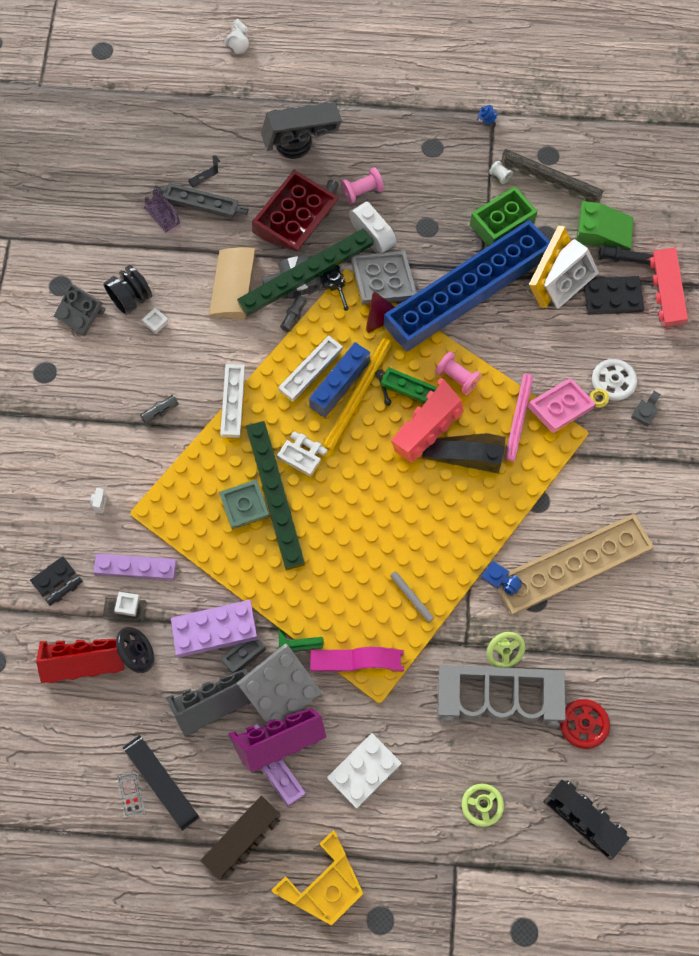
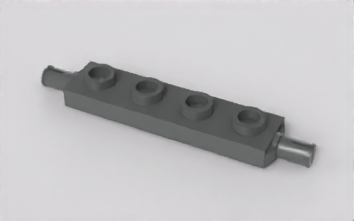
M169 183L166 187L155 185L153 190L154 193L163 194L164 202L232 219L236 213L247 216L249 210L248 208L238 206V200L172 183Z

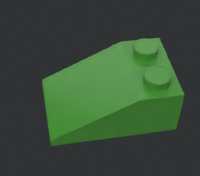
M582 201L578 216L576 241L582 245L600 247L601 243H603L605 246H620L623 250H631L633 217L601 203Z

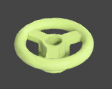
M503 632L494 637L487 648L489 663L498 668H511L515 666L525 653L523 638L515 632ZM507 638H513L515 640L510 643ZM519 646L518 654L509 661V655L512 653V650ZM493 650H496L502 656V663L497 662L493 658Z
M476 784L464 793L461 806L463 814L469 822L479 827H488L495 824L501 818L504 811V800L495 787L489 784ZM478 790L491 792L489 795H479L477 799L470 797ZM496 798L498 803L497 812L492 818H489L488 811L492 808V801ZM485 801L487 807L482 808L479 805V802ZM468 804L475 806L481 812L483 820H478L471 815Z

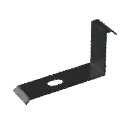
M212 156L213 167L188 180L192 187L218 173V162L221 161L217 156Z

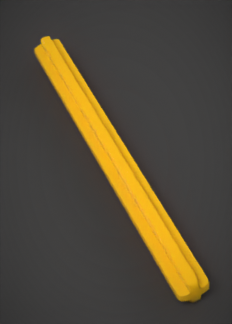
M382 339L323 445L329 451L334 449L376 371L392 345L390 340Z

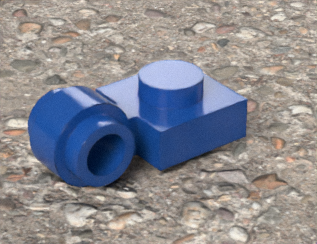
M494 561L490 563L481 576L483 581L497 590L501 585H504L503 590L511 596L517 594L522 587L521 579L514 575L507 578L510 571Z

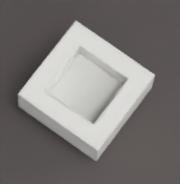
M154 308L142 319V323L153 333L157 334L169 323V320L159 310Z
M96 488L95 494H92L90 505L95 513L98 514L104 513L107 494L101 488Z
M119 592L114 612L116 614L136 617L140 596Z

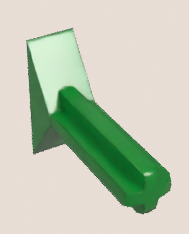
M279 630V648L285 643L293 652L324 648L323 637L288 640L284 633Z

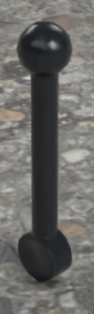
M377 370L376 377L379 378L380 383L383 379V371ZM381 386L385 398L384 404L389 406L392 401L388 398L386 388Z

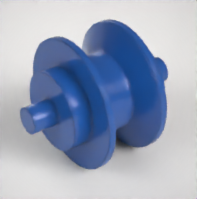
M487 105L480 108L478 118L483 120V124L488 125L495 122L498 113L496 110H493L492 105Z

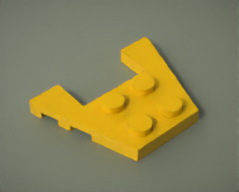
M334 830L319 843L334 862L309 887L300 893L285 876L271 890L275 895L330 926L363 895V891Z

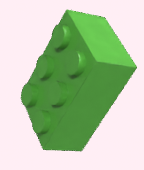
M514 186L471 214L470 226L487 246H490L528 220L535 224L538 211Z

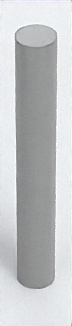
M396 571L390 575L392 580L424 619L430 623L434 619L433 615Z

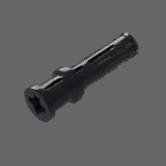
M601 243L598 260L610 259L616 263L622 260L650 265V260L647 259H650L653 254L622 250L620 246L609 247Z

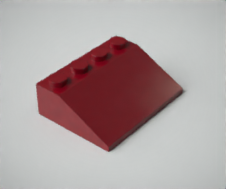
M293 170L252 221V232L267 242L298 252L339 200V197L298 171Z

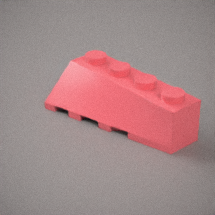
M676 247L655 250L650 258V267L655 270V275H652L653 285L657 286L658 293H655L656 303L660 304L661 311H658L659 322H663L664 327L687 324L688 317Z
M440 378L437 382L439 385L434 392L430 391L426 396L428 400L422 408L419 406L416 408L411 422L406 421L391 440L394 451L410 463L419 458L423 451L432 445L443 432L447 431L449 426L456 419H459L464 412L461 399L443 378Z

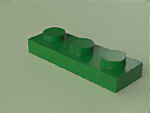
M390 367L387 368L380 383V386L422 404H425L428 400L426 398L430 391L434 392L437 389L436 386Z

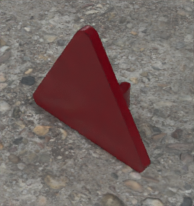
M376 292L372 293L366 325L368 333L382 327L384 314L395 308V306Z

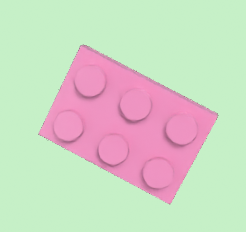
M569 378L530 401L527 407L554 433L594 409L596 403Z

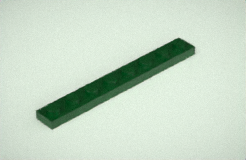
M362 228L237 299V302L248 317L373 246V240Z
M265 421L246 425L285 570L305 566Z

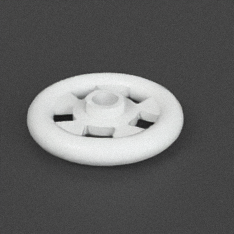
M608 359L599 363L593 370L592 384L594 389L606 391L607 386L615 389L614 393L606 391L609 395V400L620 401L628 398L635 391L637 375L628 363L619 359ZM607 367H615V370L608 372ZM624 370L628 377L624 378L621 372ZM600 375H605V382L599 381ZM612 377H616L618 380L614 381ZM623 383L628 385L625 391L620 388Z

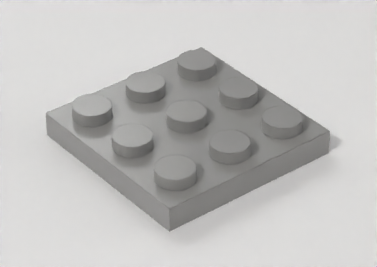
M405 251L356 255L351 258L362 305L371 304L373 292L378 293L388 302L405 301L417 293Z
M286 643L236 683L266 724L274 719L286 720L285 717L287 715L299 712L322 693Z

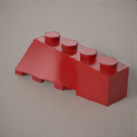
M95 639L92 643L76 640L73 644H65V640L56 641V644L49 645L47 641H40L36 664L41 683H55L60 680H75L79 677H95L99 674H115L124 671L125 664L117 652L116 639Z

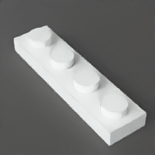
M328 335L278 387V391L293 402L341 353L343 346Z
M225 365L221 437H241L245 365Z

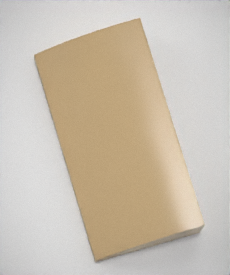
M238 247L219 251L209 316L246 320L247 315L238 304L237 299L251 291L256 259L255 248Z

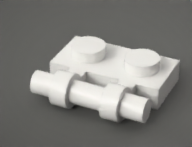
M294 431L290 438L295 440V443L287 440L278 453L277 459L311 477L321 462V458L317 457L316 454L319 453L325 456L328 449L322 447V444L317 441H311L303 433L299 434ZM304 445L310 448V451L304 450L301 446Z

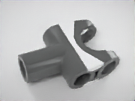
M295 256L280 261L278 264L280 273L262 277L263 284L306 261L311 256ZM313 279L288 293L287 296L290 299H295L297 295L306 296L320 289V281Z

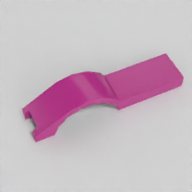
M361 647L353 650H311L310 671L354 672L359 669L380 668L392 672H404V666H401V656L404 655V650L385 647Z

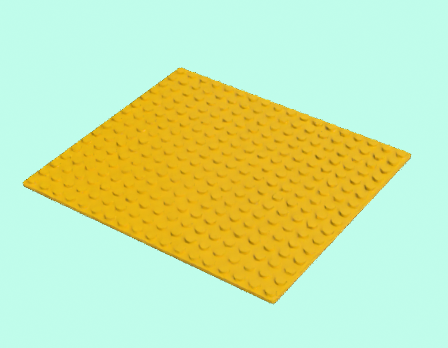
M345 269L341 273L346 281L342 291L349 309L347 311L343 309L344 306L339 290L331 291L328 288L292 328L291 332L283 338L245 381L241 437H221V409L137 503L130 514L135 520L242 601L251 600L252 608L293 640L323 637L324 648L316 650H353L361 647H385L404 650V655L401 656V666H404V672H392L380 668L359 669L354 672H337L376 703L380 704L588 436V431L573 421L552 433L527 407L515 461H506L505 454L521 386L440 331L408 352L401 347L384 326L368 333L366 325L370 304H361L354 273ZM389 302L395 307L399 305L397 302ZM329 335L343 346V350L292 402L278 391V387ZM383 338L392 342L388 353L378 369L383 371V377L387 368L390 367L436 387L439 386L437 384L439 379L443 378L461 399L464 412L438 438L483 433L506 437L499 474L423 459L422 455L410 463L394 451L391 440L406 421L411 422L418 406L422 408L424 404L386 388L388 398L392 401L391 405L386 406L379 378L375 374L332 451L328 450L325 456L319 453L316 454L317 457L321 458V462L311 477L277 459V455L287 440L295 443V440L290 438L294 431L299 434L303 433L308 439L313 442L317 441L324 447L323 444L364 371L326 418L310 408V396L354 342L370 351L371 360ZM450 351L455 354L454 361L473 374L476 371L482 373L480 381L468 395L462 393L463 386L447 374L438 376L435 373L440 361ZM531 392L529 395L528 404L530 401L537 398V396H535ZM265 421L305 562V566L285 570L271 516L232 530L219 494L220 491L257 479L268 509L246 425ZM304 445L301 446L304 450L310 451V448ZM396 571L433 615L434 619L430 623L424 619L390 577L392 573Z

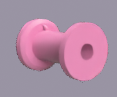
M374 167L370 169L369 176L352 183L348 180H342L341 188L347 202L352 205L355 203L356 197L373 189L379 193L383 192L384 184L380 173Z
M450 351L440 361L435 373L438 376L447 374L463 386L462 393L468 395L480 381L482 373L479 371L473 374L454 361L455 354Z

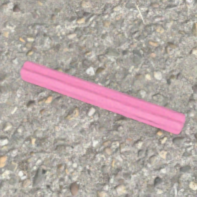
M525 373L522 378L505 454L506 461L514 462L533 381V375Z

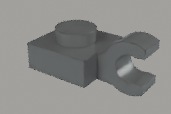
M653 391L647 403L641 400L631 418L648 427L658 411L654 405L661 394Z

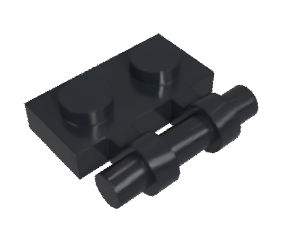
M64 556L30 579L42 597L50 592L51 596L45 599L49 606L63 600V596L70 591H75L77 586L83 582L79 576L73 580L70 579L76 572ZM63 582L66 583V585L60 588L58 591L55 590V588Z

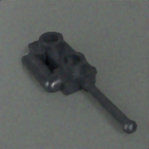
M338 265L320 275L323 288H330L331 291L339 290L344 306L343 309L347 311L349 307L342 291L346 281L343 279L344 275L341 274L340 266Z

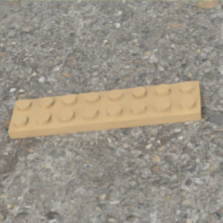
M632 514L511 570L507 578L512 575L517 576L522 581V587L513 596L503 590L504 585L500 586L498 592L511 616L637 558L653 550L654 546L636 515Z

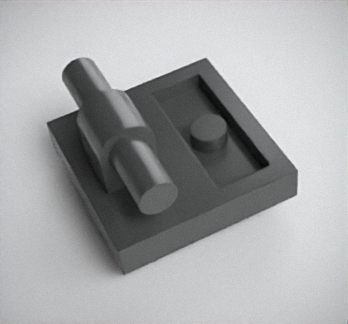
M70 284L54 317L80 334L87 335L97 314H104L106 309L102 307L103 302L78 286Z

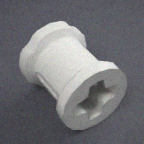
M496 161L490 168L489 174L497 177L503 185L508 182L513 172L503 167L500 161Z

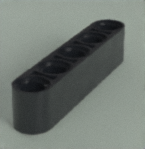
M140 735L122 747L182 831L200 818Z

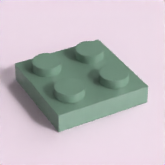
M257 479L219 492L232 530L270 517Z

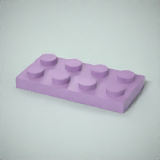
M251 600L171 618L175 651L178 658L258 640Z

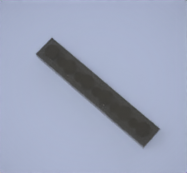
M508 149L504 150L501 165L506 168L513 169L524 176L534 178L538 182L548 184L557 190H562L586 202H601L604 190Z

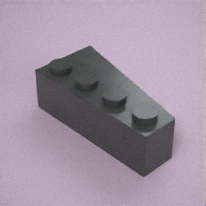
M324 102L319 105H306L298 108L290 107L285 110H272L266 114L261 135L266 150L270 151L273 150V146L279 144L284 147L293 140L298 139L301 142L308 139L311 135L319 137L339 130L342 119L336 102Z

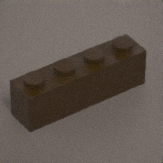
M261 795L200 861L220 881L223 878L227 880L235 871L233 867L238 862L243 863L249 857L250 853L248 851L254 845L258 847L265 839L264 834L269 829L272 831L280 823V813Z

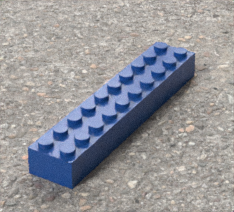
M528 220L385 313L383 326L401 347L408 352L539 265L550 241Z

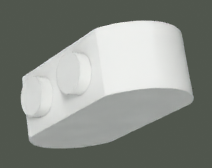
M364 202L349 212V217L355 230L359 231L364 228L373 240L371 248L375 253H385L397 244L393 230L370 203Z

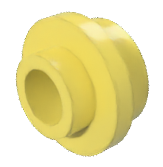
M595 389L590 394V398L596 403V408H602L607 405L609 395L605 390ZM602 396L603 400L598 402L596 401V397Z

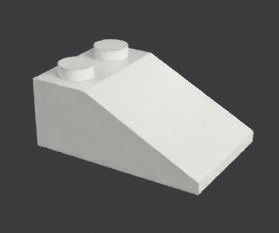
M574 239L560 251L544 283L557 309L599 273L588 248Z

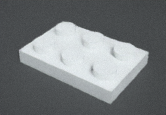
M371 733L327 777V780L357 810L402 763Z

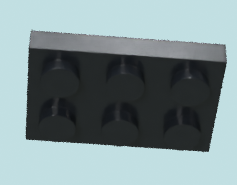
M639 276L593 278L584 286L588 315L644 311Z

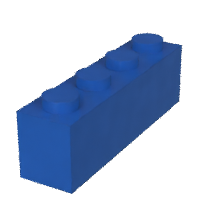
M354 342L310 396V408L326 418L368 366L370 351Z

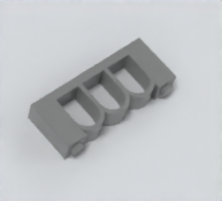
M439 665L437 719H442V722L453 723L455 720H458L459 716L466 720H477L486 713L492 720L501 722L510 719L515 714L523 722L532 723L541 719V723L547 724L548 727H559L560 723L565 721V670ZM460 679L483 680V707L480 710L470 712L462 707L460 703ZM489 680L512 681V709L510 711L499 713L492 709L489 702ZM519 682H541V711L537 714H528L521 709L519 705Z

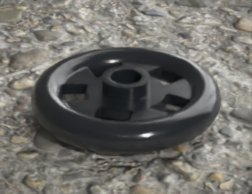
M125 627L121 629L116 637V648L122 662L136 673L148 672L154 663V652L149 640L136 628ZM143 657L146 660L145 664L141 660Z

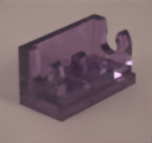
M156 188L152 192L153 197L151 199L147 196L145 197L146 206L144 208L166 233L180 224L179 215Z

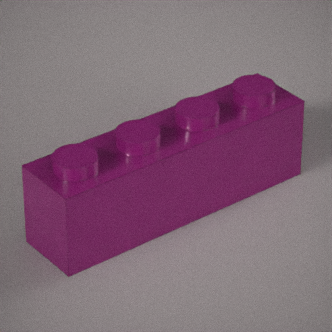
M313 708L287 715L284 721L274 719L268 721L267 726L255 729V726L246 728L247 732L237 735L235 731L228 734L242 764L250 772L261 770L270 763L278 762L283 757L297 753L301 749L317 744L320 740L327 738L322 716Z

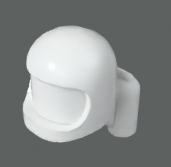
M236 19L231 28L232 33L225 38L224 44L232 48L234 53L243 54L249 47V40L246 37L247 27L239 19Z

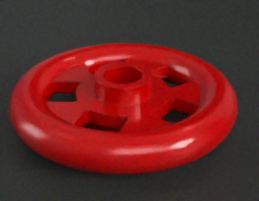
M579 699L565 707V721L560 723V728L565 739L573 746L581 749H592L601 745L606 740L610 731V720L607 712L600 704L588 699ZM581 708L584 713L576 716L573 711ZM591 710H594L599 715L596 720L589 714ZM582 720H587L589 726H583ZM569 721H574L576 730H569ZM596 725L601 727L599 735L593 733ZM579 733L588 734V741L580 740Z

